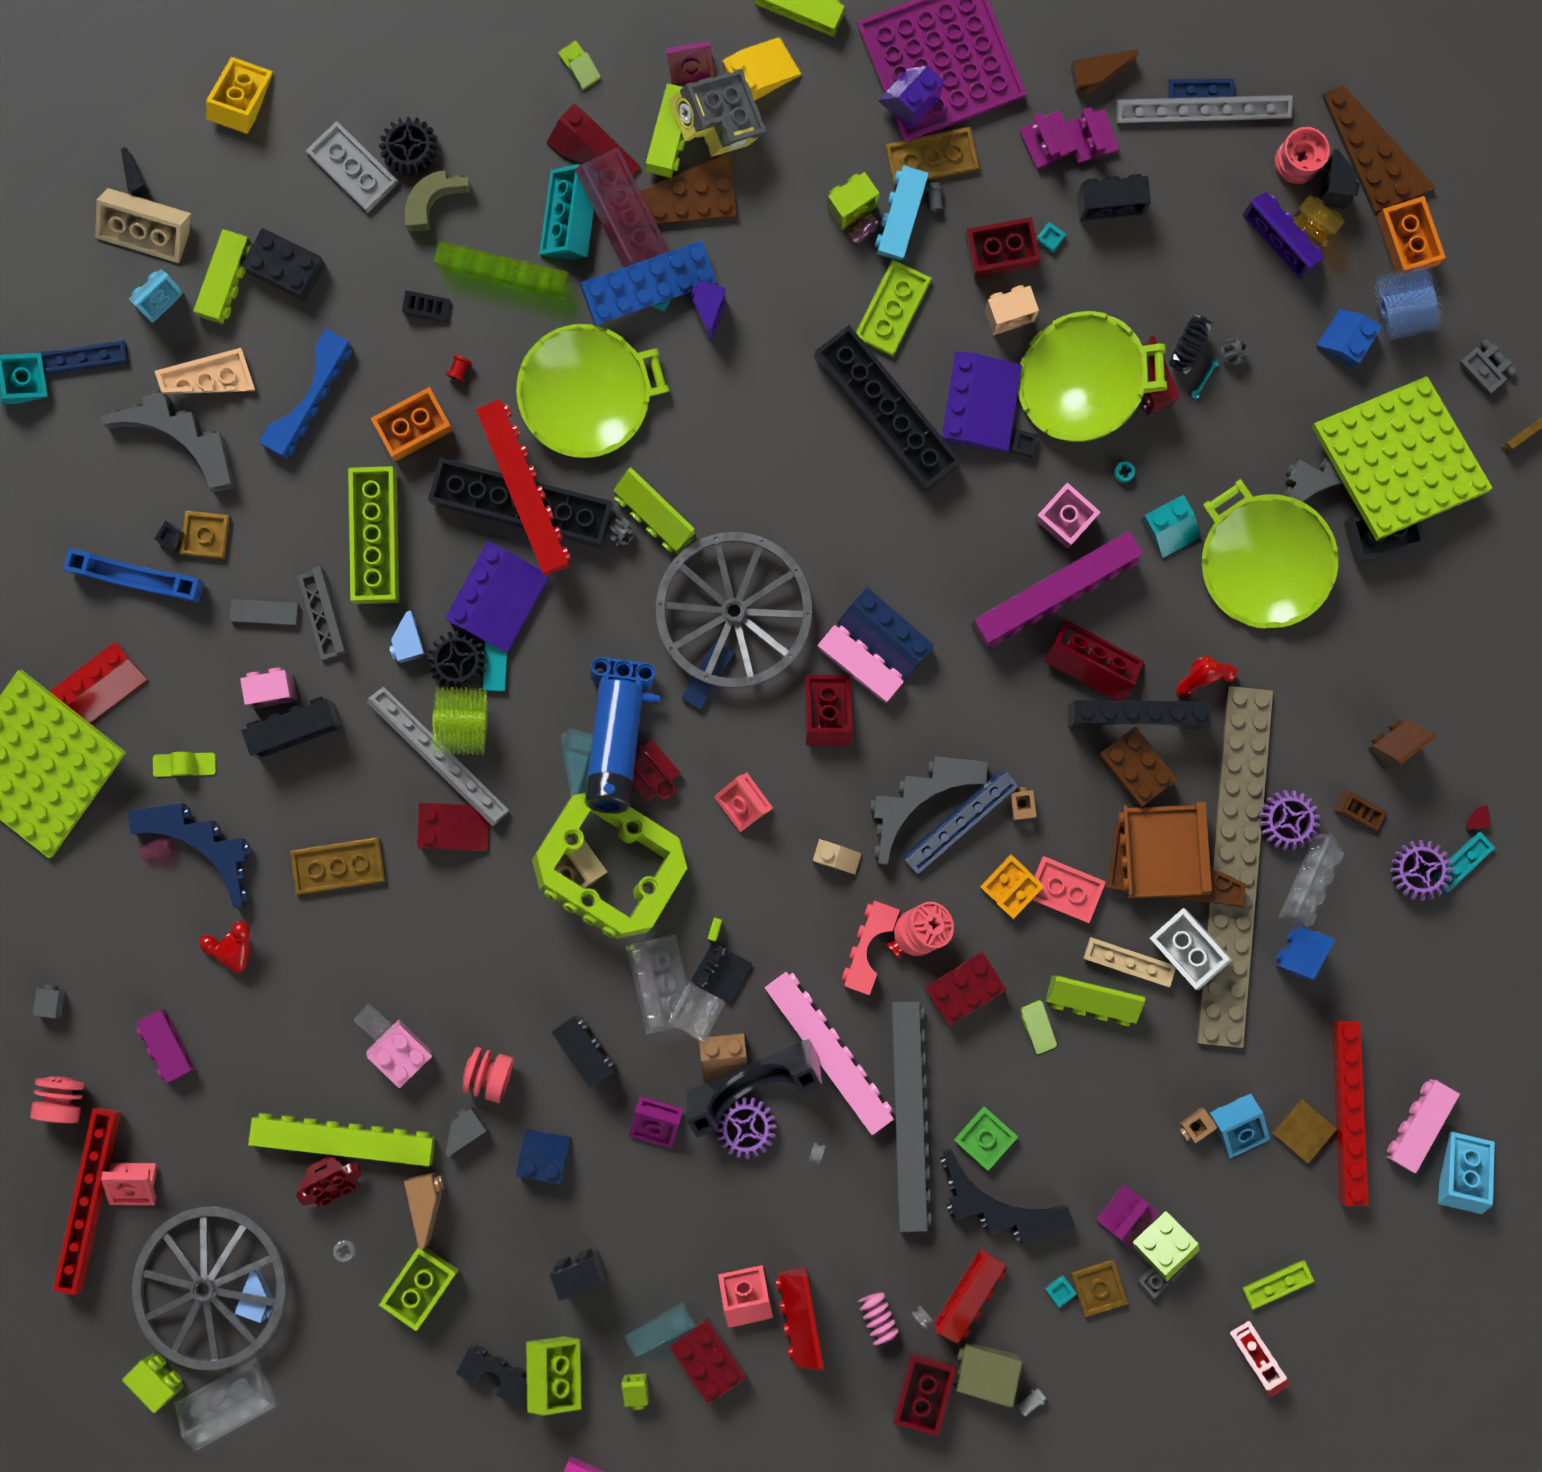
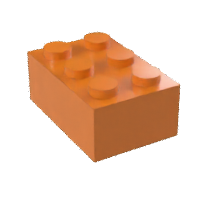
M1425 196L1384 208L1376 216L1398 278L1404 275V273L1406 275L1413 273V270L1415 272L1422 271V268L1425 270V266L1426 269L1438 266L1446 258Z
M430 387L371 418L395 462L454 431Z

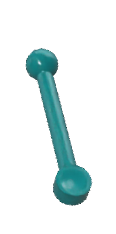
M1217 359L1211 360V366L1199 386L1191 393L1192 399L1196 400L1200 397L1202 387L1213 369L1219 365Z

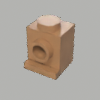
M1019 787L1009 794L1012 821L1037 817L1033 790L1028 791L1027 787ZM1019 800L1025 801L1026 805L1024 808L1018 806Z
M1199 1108L1195 1113L1179 1123L1182 1127L1179 1131L1186 1141L1191 1139L1193 1143H1197L1217 1129V1126L1203 1108ZM1192 1123H1198L1199 1127L1197 1130H1192Z

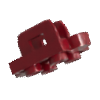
M652 739L643 747L637 743L632 786L647 803L656 795L662 799H668L675 793V785L672 781L681 772Z
M333 1155L310 1165L305 1169L306 1179L299 1182L300 1190L296 1193L299 1203L302 1206L314 1203L318 1208H321L342 1196L350 1194L353 1190L360 1187L357 1181L362 1175L360 1166L357 1163H350L344 1166L340 1161L337 1162Z

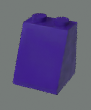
M928 66L909 68L879 99V102L912 130L940 100L944 80Z

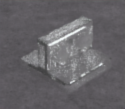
M688 983L667 1023L705 1042L725 1001Z

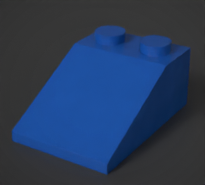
M1296 927L1295 930L1292 928L1287 935L1286 941L1288 943L1285 949L1281 948L1275 960L1278 961L1276 967L1297 979L1314 980L1335 939L1304 927Z

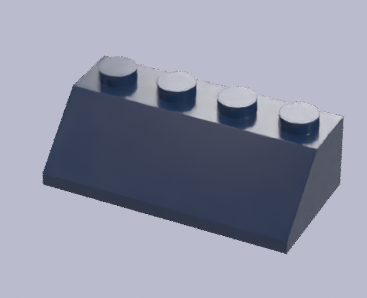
M868 587L856 598L837 622L839 626L847 629L856 641L860 640L868 647L867 650L873 656L874 654L880 656L885 661L884 665L889 670L892 668L897 670L902 675L901 679L903 681L934 647L927 638Z

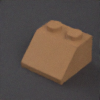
M744 1033L699 1037L704 1083L747 1065Z

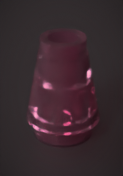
M868 213L866 216L863 215L848 236L858 245L878 232V228L881 225L871 213Z
M161 836L140 847L139 853L143 860L167 858L175 853V844L170 836Z

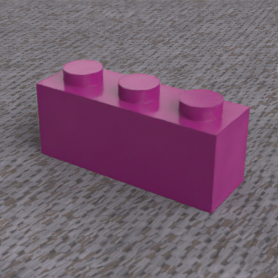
M166 1009L159 1010L136 1022L138 1026L136 1029L141 1040L146 1041L149 1047L147 1048V1053L151 1060L156 1061L159 1067L157 1068V1073L161 1080L170 1083L196 1070Z

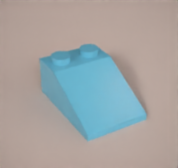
M160 269L158 272H153L142 287L136 288L129 300L153 323L184 292L165 271Z
M1455 1132L1449 1133L1439 1181L1438 1204L1478 1214H1483L1493 1205L1495 1142Z

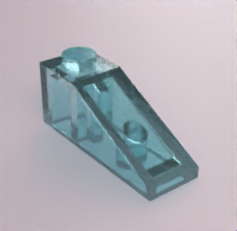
M568 728V732H563L560 745H563V755L572 797L573 795L580 794L590 759L593 734Z
M683 1302L624 1337L636 1357L692 1328L695 1321Z

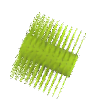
M442 686V692L445 693V697L440 698L439 695L437 696L433 710L432 725L433 736L435 737L434 740L432 738L433 744L436 746L437 743L441 752L443 749L445 754L446 751L450 754L452 744L456 743L459 748L460 740L462 739V750L467 751L468 755L471 750L472 755H474L475 747L479 745L482 750L486 739L485 733H487L488 716L486 711L487 704L485 703L486 701L488 702L487 696L482 697L480 693L479 702H477V691L473 690L472 692V688H470L468 692L467 688H465L464 698L461 696L459 699L458 693L454 696L451 688L449 692L448 687L444 690Z

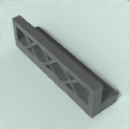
M321 566L311 568L312 572L301 574L297 577L320 658L324 661L348 654L325 571ZM314 577L317 586L314 592L306 588L305 579ZM315 596L321 600L323 608L320 613L313 610L311 606ZM321 617L327 621L329 629L326 634L318 631L317 628ZM327 638L332 640L335 652L325 654L323 645Z

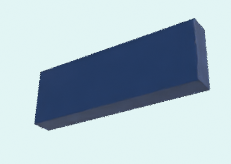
M1234 79L1168 80V98L1235 97Z
M716 641L699 668L704 672L717 645ZM723 646L711 675L721 677L734 655L732 650ZM694 677L681 699L701 710L715 686Z

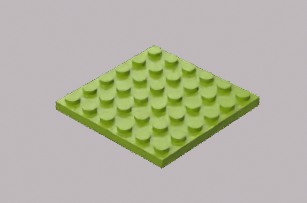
M1428 376L1318 421L1312 426L1313 431L1375 540H1379L1486 494L1493 489Z
M23 670L16 672L0 695V820L46 857L51 858L126 752Z

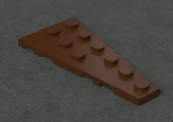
M1344 85L1322 95L1350 162L1358 174V180L1373 214L1381 212L1384 208L1403 203L1433 191L1436 188Z
M730 152L604 206L606 231L737 218Z
M1115 822L1107 890L1123 892V879H1127L1126 870H1122L1121 857L1125 856V848L1120 846V834H1124V827L1119 826ZM1210 868L1212 887L1210 895L1168 898L1243 907L1246 883Z

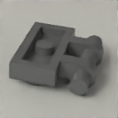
M1486 338L1480 344L1486 350L1484 353L1476 347L1459 364L1490 395L1507 380L1501 373L1505 370L1511 376L1517 370L1511 364L1512 361L1509 358L1506 359L1499 352V347L1495 343L1492 344ZM1490 355L1499 364L1498 367L1488 359Z

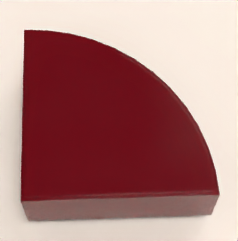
M1488 805L1478 807L1471 813L1466 822V830L1490 827Z

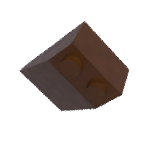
M1409 719L1403 722L1397 720L1388 727L1391 731L1383 735L1380 733L1371 740L1373 744L1368 749L1383 769L1402 764L1437 736Z

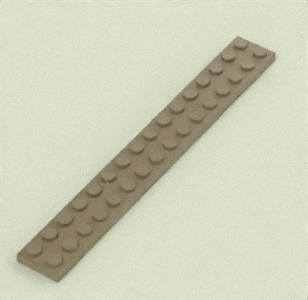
M1227 687L1212 869L1246 883L1243 907L1209 903L1206 931L1230 956L1232 961L1201 988L1197 1043L1239 1048H1243L1262 830V826H1259V822H1262L1259 814L1263 813L1262 805H1264L1273 699L1272 690Z

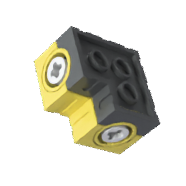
M743 69L717 75L714 78L710 77L699 80L696 83H688L669 99L684 140L688 141L695 137L704 136L712 157L747 147L767 131L762 123L757 105L753 100L748 82L745 80Z

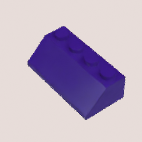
M1265 192L1250 202L1243 216L1300 280L1320 264L1324 259L1320 247L1312 244L1305 230L1296 226L1293 217L1280 208L1278 200L1273 195Z

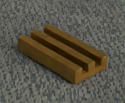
M1542 417L1501 446L1505 453L1510 452L1542 428Z

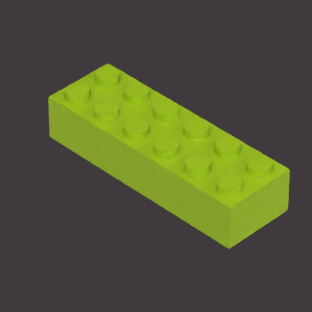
M393 466L348 468L350 600L354 604L399 603L397 471Z

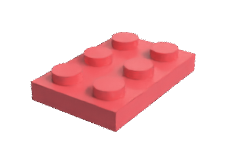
M1042 856L1035 877L1044 887L1032 901L1090 923L1106 881Z

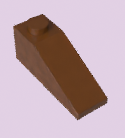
M1138 49L1074 60L1071 66L1075 93H1093L1135 62Z

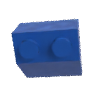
M1339 309L1316 347L1354 369L1363 359L1382 326L1363 314Z

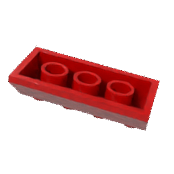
M114 642L55 686L50 692L91 724L148 679L124 647Z
M980 1248L934 1323L935 1331L956 1343H959L961 1339L965 1340L971 1330L969 1328L972 1320L976 1321L983 1310L980 1307L984 1300L989 1301L995 1289L992 1287L997 1280L1000 1282L1007 1271L1004 1268L1006 1264L983 1248Z

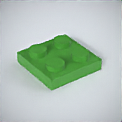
M983 1106L955 1137L954 1141L989 1171L1018 1136Z

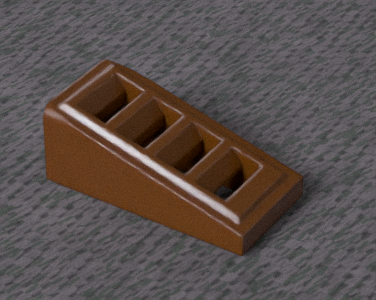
M1346 791L1342 792L1334 809L1338 814L1375 832H1378L1387 813L1358 795ZM1357 804H1359V807H1358L1356 813L1354 814L1353 812H1354V810H1355ZM1365 808H1367L1368 810H1367V812H1366L1364 818H1361L1362 815H1363V813H1364V811H1365ZM1373 812H1375L1376 815H1375V817H1374L1372 823H1370L1369 820H1370V818H1371Z

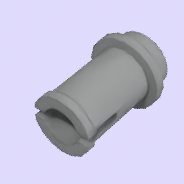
M1039 1388L1031 1390L1032 1393L1020 1404H1017V1407L1025 1417L1040 1404H1045L1044 1401L1047 1398Z

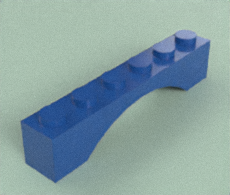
M326 328L314 347L316 371L308 394L291 413L280 420L270 423L259 441L264 448L284 459H287L288 456L295 452L298 438L306 433L308 421L317 414L319 402L322 398H326L330 391L329 385L333 379L336 380L341 372L340 366L344 360L347 361L352 353V345L348 340Z
M68 548L63 570L70 574L197 604L200 603L205 583L198 578L127 564Z

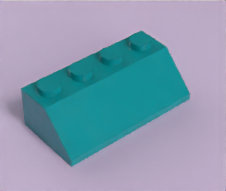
M580 164L551 170L539 255L571 260L587 257L599 172Z

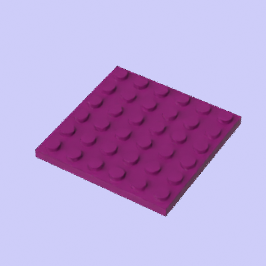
M913 0L857 21L858 30L884 94L909 68L928 66L944 80L940 100L912 130L893 115L904 142L1025 98L1027 95L988 0Z

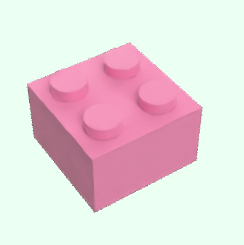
M1066 483L1037 515L1035 521L1069 549L1097 518L1100 511L1070 484Z
M281 667L269 669V673L265 674L250 672L246 674L247 677L240 678L244 704L253 709L298 701L294 675L286 670H282Z
M400 1020L366 1051L367 1058L398 1088L405 1084L432 1057L431 1050Z

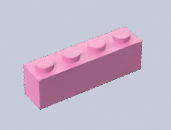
M834 625L817 645V648L886 704L903 684L902 675L894 668L889 670L884 666L885 661L877 654L872 656L867 652L868 647L860 640L855 642L849 637L851 633L843 626L838 628Z
M1433 1079L1423 1084L1420 1090L1422 1095L1418 1102L1415 1101L1411 1105L1409 1110L1411 1114L1408 1120L1402 1122L1398 1129L1399 1136L1396 1141L1393 1140L1387 1149L1389 1154L1386 1158L1413 1173H1416L1460 1095Z

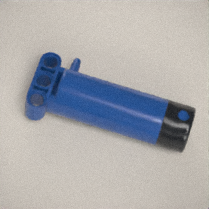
M598 657L591 663L590 678L595 684H599L584 800L586 806L591 810L606 814H617L627 811L630 807L642 701L660 702L661 698L660 695L643 692V690L650 689L654 684L656 672L655 668L649 663ZM596 669H603V670H605L606 672H604V673H598V672H596L595 670H596ZM624 671L628 675L620 676L618 672ZM646 674L650 678L643 679L640 677V675Z

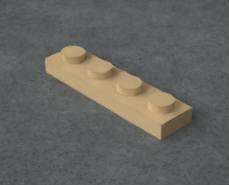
M1091 937L1083 957L1085 960L1166 987L1171 986L1176 967L1172 964Z

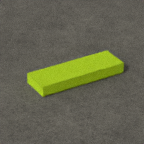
M1301 1260L1242 1287V1290L1251 1309L1254 1310L1313 1283L1314 1279L1305 1260Z

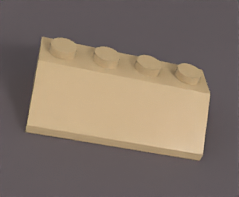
M107 188L97 199L95 238L179 263L190 233L191 213Z

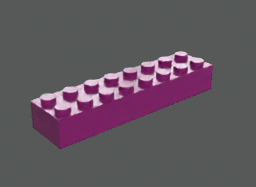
M1129 530L974 619L971 627L984 648L990 646L992 649L1001 644L1006 635H1009L1011 638L1024 629L1023 626L1027 623L1030 627L1043 618V614L1051 615L1060 610V607L1063 606L1062 603L1067 602V604L1076 601L1082 595L1081 592L1086 591L1088 594L1102 584V580H1105L1107 583L1116 578L1121 573V569H1124L1126 572L1135 567L1140 562L1139 558L1143 552Z

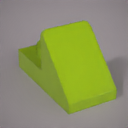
M574 41L558 52L559 57L582 90L601 79L587 52L584 53L577 41Z

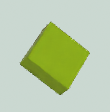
M714 917L707 939L717 941L723 922L721 919Z

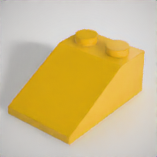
M780 37L740 50L722 60L724 73H732L743 69L745 80L748 82L754 101L801 75Z
M231 57L206 100V119L248 134L258 115L273 71Z

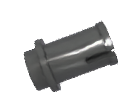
M938 182L927 184L925 190L929 198V211H942L941 191L943 187Z

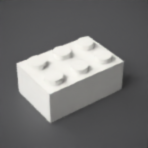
M1185 908L1179 911L1150 937L1153 943L1196 990L1202 988L1232 961L1230 956Z

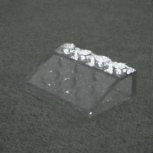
M1324 833L1313 837L1279 914V918L1304 928H1308L1309 925L1312 926L1317 917L1315 910L1318 905L1323 903L1326 893H1324L1327 884H1331L1335 873L1332 871L1335 865L1341 862L1344 855L1342 843L1332 833Z

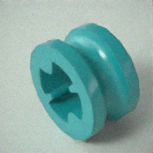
M1127 461L1119 463L1114 470L1115 479L1121 483L1129 482L1135 474L1134 466ZM1122 467H1126L1125 470L1129 469L1130 471L1127 478H1124L1123 474L1121 476L1119 474Z

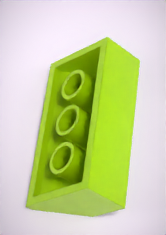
M630 467L613 490L614 495H616L614 500L623 508L627 506L632 511L630 515L638 523L644 522L648 526L646 531L654 538L658 536L663 541L661 545L670 554L674 551L678 555L696 537L695 529Z
M1051 975L1045 1002L1051 1003L1050 1008L1064 1010V1006L1073 1008L1072 1013L1083 1016L1086 1015V1012L1094 1013V1018L1107 1021L1108 1017L1117 1019L1116 1024L1129 1027L1130 1022L1137 1023L1146 997Z

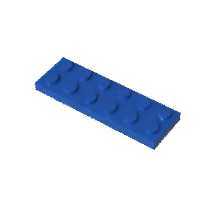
M703 240L579 284L595 326L692 292L694 285L698 286L700 280L712 284L717 283Z

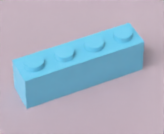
M904 165L902 171L897 170L894 184H897L895 193H890L887 203L891 208L889 214L884 213L881 226L885 227L883 235L878 234L875 247L878 248V255L898 261L903 260L929 173Z

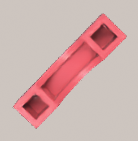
M873 901L872 905H867L864 917H867L865 926L860 925L856 938L860 940L857 947H852L849 959L852 960L850 968L845 967L841 978L842 981H845L843 986L870 995L877 973L870 967L867 961V947L870 941L879 933L893 931L899 909L877 901Z

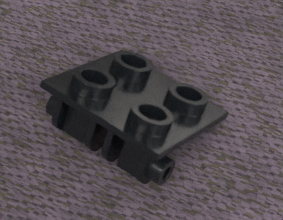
M713 941L691 981L730 1003L752 963Z

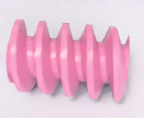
M874 1293L857 1301L864 1302V1305L859 1308L860 1311L867 1310L868 1312L863 1316V1319L871 1320L866 1327L874 1328V1331L869 1334L870 1337L877 1336L878 1338L873 1342V1345L890 1341L898 1333V1328L892 1327L895 1324V1320L892 1318L887 1319L892 1313L891 1310H884L888 1307V1302L882 1301L885 1298L884 1293Z

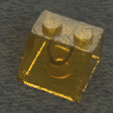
M1311 195L1307 197L1293 216L1296 226L1305 230L1308 236L1323 247H1326L1345 222L1339 212L1330 210L1321 199Z

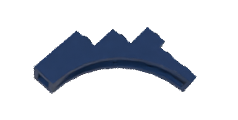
M184 803L127 812L131 834L168 835L198 849L213 863L221 874L229 890L233 908L247 907L246 902L249 901L247 888L243 886V879L246 877L245 869L240 865L241 862L249 861L248 856H251L249 842L246 843V839L238 838L219 842L218 838H221V829L219 825H216V821L210 820L189 824L191 811Z

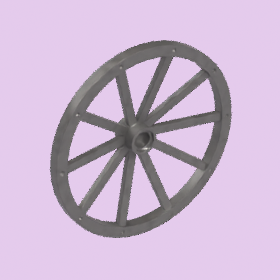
M718 533L691 544L669 565L657 592L656 622L666 650L673 660L688 674L700 681L718 687H749L777 676L798 656L805 644L811 626L812 600L809 586L802 570L795 560L780 546L768 539L750 533ZM741 542L756 546L736 599H734L721 543ZM713 545L715 546L727 601L684 564L699 551ZM762 549L774 554L790 570L788 573L742 602ZM680 569L722 607L666 602L669 586L677 571ZM793 577L797 581L802 596L803 611L747 609V607ZM732 606L738 607L741 611L736 617L728 614V609ZM665 609L722 615L673 643L666 625ZM746 616L803 619L798 637L792 648L788 651ZM726 621L705 672L692 665L678 651L680 647ZM741 622L784 657L771 668L754 675ZM734 624L747 677L724 678L711 675L730 629Z
M217 1206L191 1209L164 1222L145 1243L136 1262L132 1281V1299L136 1318L147 1339L166 1358L182 1366L198 1370L227 1368L239 1364L256 1354L276 1332L285 1312L288 1298L287 1269L283 1255L274 1238L259 1222L245 1213ZM208 1216L233 1220L239 1223L240 1226L209 1274ZM200 1217V1274L169 1233L180 1224ZM249 1229L262 1242L269 1256L217 1279L218 1274L243 1234ZM162 1239L168 1244L194 1282L147 1270L150 1258ZM271 1262L273 1263L276 1276V1299L221 1288L223 1284ZM145 1277L190 1289L191 1292L148 1313L144 1295ZM204 1283L209 1287L208 1294L203 1292ZM218 1296L274 1306L271 1317L262 1333L256 1337ZM195 1299L172 1347L161 1337L151 1319ZM211 1302L251 1343L247 1348L233 1356L220 1359ZM202 1303L212 1360L199 1359L180 1352L181 1346Z

